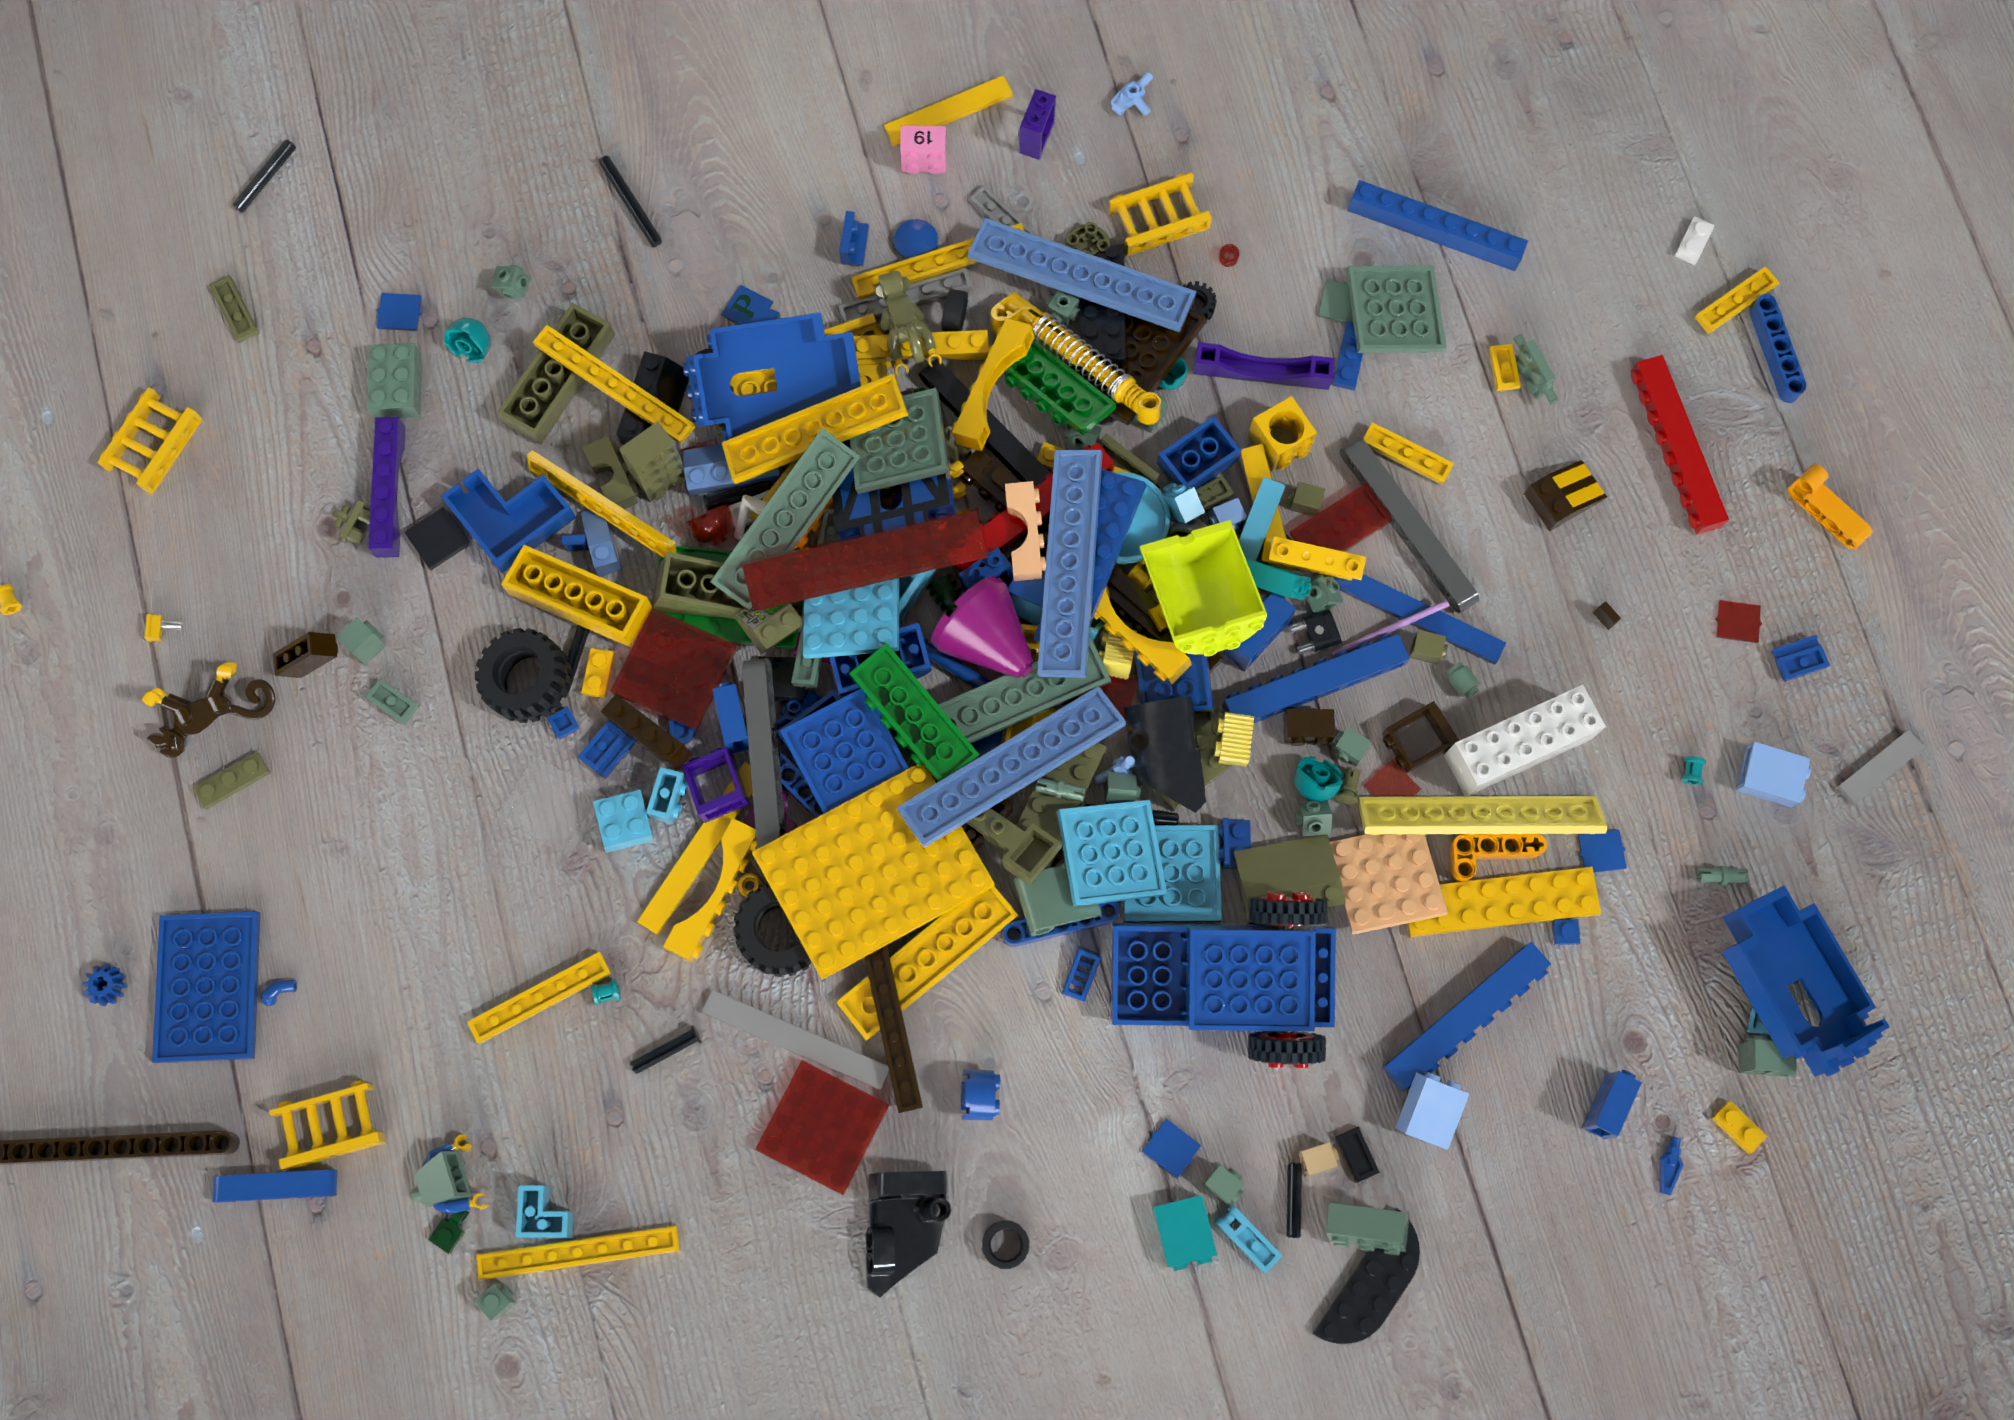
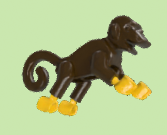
M226 662L217 668L216 679L213 678L205 698L192 703L170 693L168 695L160 688H154L148 691L141 700L150 707H153L155 703H160L161 708L171 711L174 715V728L162 726L159 728V731L163 734L152 733L147 739L155 744L156 748H161L160 754L169 758L178 757L185 751L188 735L200 733L221 715L232 713L242 718L256 720L267 716L275 705L274 689L265 680H253L246 687V696L250 702L257 704L260 701V697L255 694V690L261 688L266 694L265 706L259 710H249L234 705L232 698L225 694V689L229 682L227 678H231L232 675L235 676L237 663Z

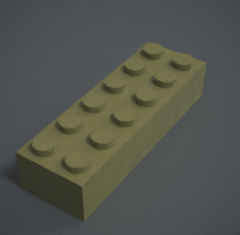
M571 303L554 328V330L597 359L601 357L615 336L609 322L574 303ZM539 350L497 414L503 424L541 445L585 379L542 350Z
M1096 743L1045 774L1042 778L1058 782L1065 780L1068 784L1086 787L1087 793L1106 753L1107 746ZM1036 783L1038 786L1047 787V785ZM1035 785L1016 826L1025 832L1033 823L1062 844L1057 811L1059 809L1080 807L1082 802L1064 797L1057 799V796L1036 792ZM1075 792V794H1079V795H1083V796L1086 795V794H1084V793ZM1004 850V852H1003V854H1002V858H1003V857L1005 856V854L1007 853L1006 850ZM1058 853L1044 869L1052 868Z

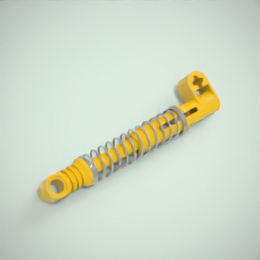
M1017 292L1009 294L991 309V330L994 334L997 335L998 328L1003 325L1006 318L1031 324L1035 340L1038 342L1043 341L1044 347L1050 346V351H1056L1057 357L1063 356V361H1069V366H1075V371L1082 370V376H1088V381L1095 380V386L1101 385V391L1108 390V396H1111V399L1118 403H1124L1133 410L1141 423L1152 425L1159 420L1161 399L1157 394L1146 392L1139 387L1131 375L1125 374L1123 369H1119L1118 365L1112 364L1110 359H1106L1105 355L1099 354L1097 349H1093L1090 344H1086L1085 340L1080 339L1077 334H1073V331L1067 329L1064 324L1061 325L1060 321L1055 320L1051 314L1043 313ZM1093 351L1097 352V355L1093 356ZM1099 356H1102L1104 360L1100 361ZM1105 362H1110V365L1106 366ZM1112 366H1115L1117 370L1113 371ZM1084 369L1088 371V373L1085 375L1083 374ZM1122 371L1123 375L1119 376L1118 372ZM1097 379L1101 381V383L1098 385L1096 384Z

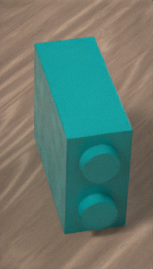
M1202 1195L1152 1207L1166 1267H1173V1271L1188 1268L1187 1263L1197 1261L1198 1265L1213 1262L1212 1257L1217 1256Z

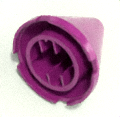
M995 576L985 578L968 589L954 602L958 607L952 612L950 617L944 614L933 631L931 643L940 653L1015 678L1021 676L1025 678L1033 670L1032 665L1034 661L1005 582L999 577L998 579Z

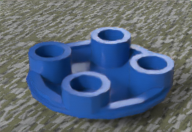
M912 219L902 223L897 228L894 235V245L902 256L909 259L936 250L938 247V234L935 228L927 221Z

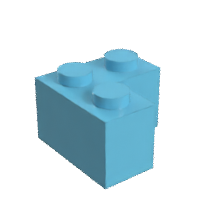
M519 1185L516 1237L572 1238L574 1212L549 1211L550 1186Z

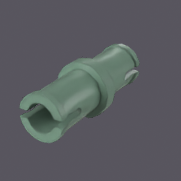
M1042 777L1037 781V783L1047 785V787L1036 785V792L1057 796V799L1064 797L1081 802L1084 801L1085 796L1075 794V792L1086 794V787L1068 784L1065 780L1058 782Z
M1719 866L1718 868L1698 867L1696 871V877L1701 876V878H1697L1698 883L1713 882L1719 885H1726L1727 883L1747 884L1749 880V874L1744 875V873H1748L1746 868L1733 869L1726 866Z

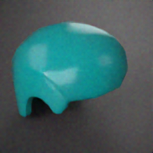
M1180 357L1158 387L1164 390H1175L1181 387L1188 373L1186 361Z

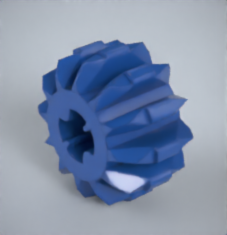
M103 964L102 968L95 966L93 967L94 974H85L89 978L88 982L81 983L82 986L88 988L83 994L90 997L89 1001L93 1004L99 1003L100 1006H107L108 1002L115 1004L117 1003L116 996H124L121 989L128 987L126 983L122 982L127 976L119 973L120 968L116 966L112 968L109 964Z

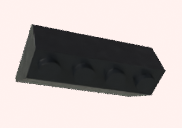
M644 351L634 384L679 413L689 383V376H685L683 366L671 359ZM625 407L616 434L620 443L625 445L652 425Z

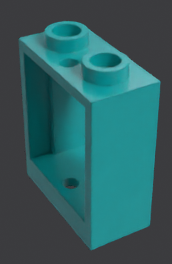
M1245 558L1256 587L1299 600H1304L1305 596L1309 595L1311 590L1310 577L1262 561Z

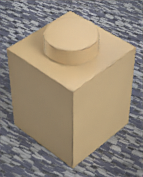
M1330 1142L1298 1152L1306 1176L1338 1167L1336 1161H1339V1156L1335 1146L1331 1147Z

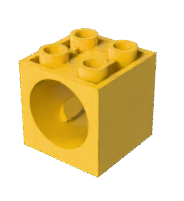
M1292 396L1254 417L1248 433L1254 445L1264 444L1269 468L1272 472L1278 468L1280 470L1285 469L1297 457L1302 459L1311 452V447L1317 435L1316 430ZM1275 428L1287 429L1295 435L1296 442L1291 444L1280 443L1271 436L1270 431Z

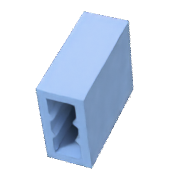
M1753 742L1746 747L1736 791L1792 808L1805 798L1806 789H1804V784L1811 773V767L1809 766L1810 758Z
M1416 1072L1395 1128L1406 1135L1448 1150L1469 1093L1461 1090L1462 1085L1454 1081L1448 1080L1447 1083H1443L1438 1075L1430 1072L1422 1075Z

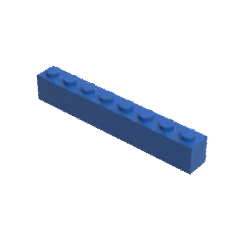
M1361 180L1357 183L1347 210L1348 212L1512 271H1516L1528 243L1526 239Z
M1386 634L1378 638L1376 643L1369 644V642L1358 645L1355 651L1348 653L1347 650L1337 653L1334 659L1327 661L1324 658L1314 662L1313 667L1307 669L1305 667L1297 668L1291 672L1292 675L1283 677V675L1276 676L1270 679V683L1263 686L1261 683L1255 684L1248 688L1249 691L1242 694L1239 691L1231 693L1226 697L1223 708L1227 713L1254 716V723L1285 712L1287 709H1293L1403 667L1410 658L1399 634L1394 636Z
M1533 942L1526 944L1383 1066L1382 1069L1401 1091L1407 1088L1410 1090L1416 1072L1422 1075L1425 1072H1434L1440 1066L1437 1063L1443 1057L1446 1059L1450 1058L1458 1051L1456 1046L1461 1041L1466 1044L1476 1035L1474 1032L1476 1028L1480 1025L1483 1028L1494 1020L1492 1015L1497 1010L1502 1013L1512 1005L1511 998L1516 994L1521 997L1530 989L1528 984L1535 979L1538 982L1547 975L1548 971L1546 968L1551 963Z

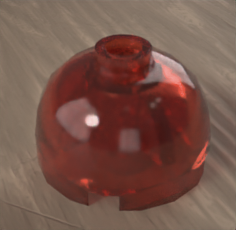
M724 504L687 521L686 525L693 538L698 542L704 544L712 542L715 546L726 541L725 536L733 528V516L728 505Z

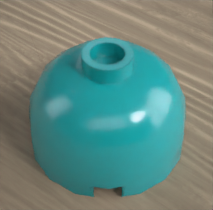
M460 318L455 320L444 332L445 337L443 340L447 348L457 357L460 355L469 357L466 361L470 363L481 362L491 346V337L488 330L481 321L476 319Z
M1304 757L1299 761L1294 775V784L1297 791L1308 801H1328L1338 793L1343 783L1341 770L1328 760L1324 759L1323 762L1315 761L1316 757Z

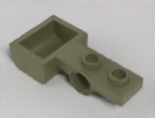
M991 808L966 822L983 834L984 838L992 846L998 849L1003 848L1007 851L1002 858L1004 868L1027 884L1033 883L1062 848L1060 841L1032 823L1024 832Z

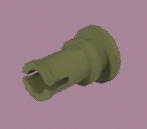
M1352 767L1345 769L1343 784L1339 789V793L1334 797L1337 802L1345 805L1358 804V799L1355 796L1358 794L1356 788L1361 771L1357 768H1354L1352 777Z

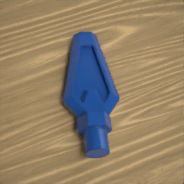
M1671 1136L1670 1146L1667 1145L1666 1153L1659 1158V1193L1671 1196L1684 1166L1680 1157L1682 1150L1680 1149L1681 1138Z

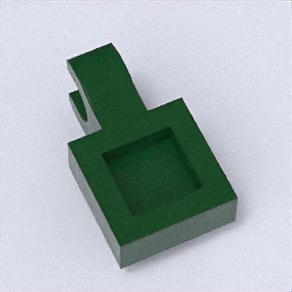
M470 1212L453 1213L450 1221L442 1218L428 1240L447 1254H450L465 1233L459 1227Z

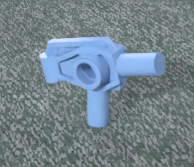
M1146 72L1138 82H1127L1111 100V109L1121 116L1127 108L1135 104L1144 116L1147 115L1151 110L1142 100V97L1145 95L1144 87L1153 78L1152 74Z
M1123 756L1112 762L1113 766L1110 769L1094 776L1097 785L1106 781L1108 772L1133 774L1132 769L1136 767L1134 758L1132 756L1126 758Z

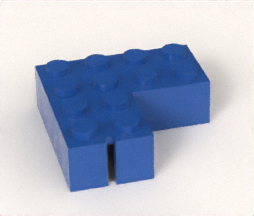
M479 468L461 480L469 493L465 495L457 483L441 495V498L501 573L512 566L523 545L533 549L537 548L576 518L571 507L544 474L507 502L504 501Z

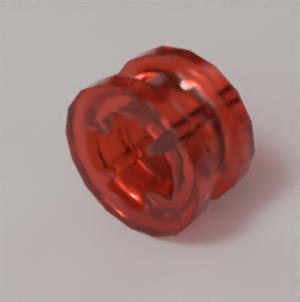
M1233 244L1222 246L1218 258L1219 262L1225 267L1236 265L1240 254L1239 249ZM1225 253H1233V258L1229 259V256L1225 258Z

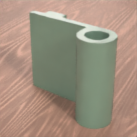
M1063 863L1062 866L1044 869L1032 884H1027L1018 877L1014 879L1015 888L1031 936L1048 933L1055 926L1102 915L1099 904L1073 906L1066 863Z

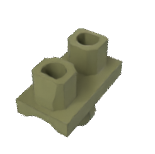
M358 500L350 516L347 514L351 508L347 505H344L341 511L333 510L332 515L337 518L334 526L340 528L343 522L346 523L339 535V541L360 544L365 532L354 526L357 520L368 526L370 525V509L364 507L365 502Z

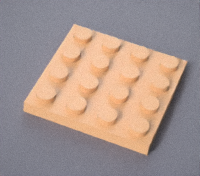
M1366 834L1330 842L1342 881L1346 904L1343 905L1352 935L1447 915L1448 911L1425 835Z

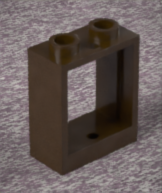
M1435 701L1387 727L1382 733V740L1388 749H1392L1396 756L1395 761L1400 769H1404L1406 773L1446 752L1459 741ZM1425 716L1443 745L1411 762L1394 733Z

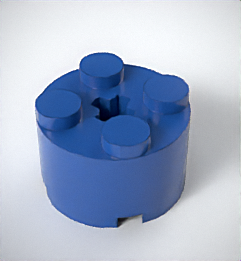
M964 1069L962 1076H967V1079H965V1082H961V1110H966V1114L961 1115L962 1120H993L994 1116L999 1115L1000 1100H995L996 1091L1000 1089V1074H995L994 1070Z

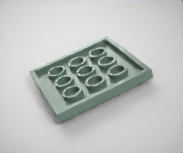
M1348 266L1346 275L1358 353L1444 352L1446 343L1434 266Z
M936 388L902 396L909 414L908 416L850 438L851 450L861 456L853 466L855 489L858 494L949 473L939 394Z

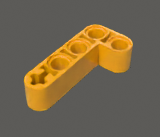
M1812 464L1788 488L1789 495L1849 549L1856 550L1872 534L1871 527L1823 484L1828 479L1827 471L1818 464Z
M1461 834L1451 841L1449 845L1451 878L1455 882L1470 880L1476 873V860L1536 859L1546 851L1547 841L1540 834ZM1508 841L1514 845V852H1510L1505 848V842ZM1457 842H1463L1467 847V851L1461 852L1457 848ZM1481 842H1487L1491 847V851L1485 852L1481 848ZM1532 842H1533V846H1537V847H1538L1537 850H1534V847H1525V848L1523 849V846H1528V845L1531 844ZM1459 865L1465 866L1468 869V876H1463L1459 873Z

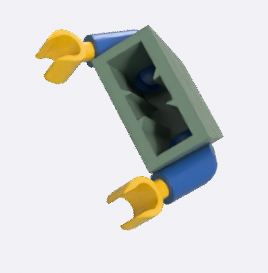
M461 1134L456 1137L453 1144L449 1142L428 1153L422 1167L415 1173L418 1187L411 1191L412 1199L415 1202H422L425 1207L433 1206L436 1211L449 1214L470 1210V1207L474 1206L478 1209H486L489 1206L488 1204L479 1206L477 1203L480 1197L487 1196L483 1193H478L473 1199H468L472 1194L459 1151H456L458 1149L461 1152L471 1150L472 1145L470 1143L460 1146L461 1142L468 1139L466 1135Z

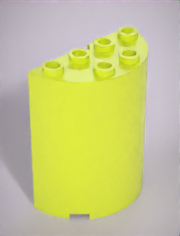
M1231 520L1193 530L1185 537L1176 535L1139 546L1170 634L1178 650L1188 654L1212 656L1225 649L1233 650L1238 648L1241 642L1264 627L1267 612Z

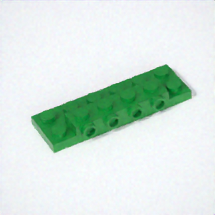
M1035 339L1027 355L1004 371V381L1010 388L1017 387L1021 396L1027 401L1029 399L1033 400L1036 408L1041 413L1048 412L1051 415L1052 421L1057 426L1064 425L1066 428L1071 426L1081 435L1087 433L1116 410V403Z
M888 643L884 644L849 673L866 696L864 702L872 711L875 709L879 711L882 715L879 720L887 729L891 727L898 734L895 736V739L903 748L908 746L913 752L910 757L916 765L920 767L923 764L938 782L968 765L980 755Z

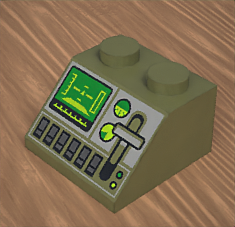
M773 590L756 600L750 610L744 608L734 615L761 655L804 625L803 620L793 606Z

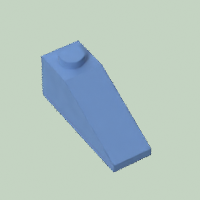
M591 510L581 512L589 551L599 577L622 570L608 521Z

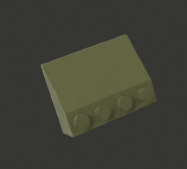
M1327 834L1233 852L1247 923L1251 922L1250 898L1267 896L1269 891L1282 892L1285 896H1292V892H1307L1312 898L1326 899L1327 908L1346 904L1342 881Z

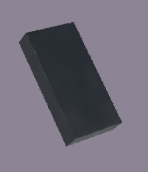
M1359 1126L1335 1136L1356 1183L1380 1173Z

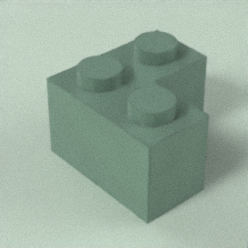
M1771 1036L1747 1038V1042L1739 1044L1740 1074L1777 1077L1796 1076L1795 1057L1792 1055L1783 1059L1773 1040L1771 1041Z

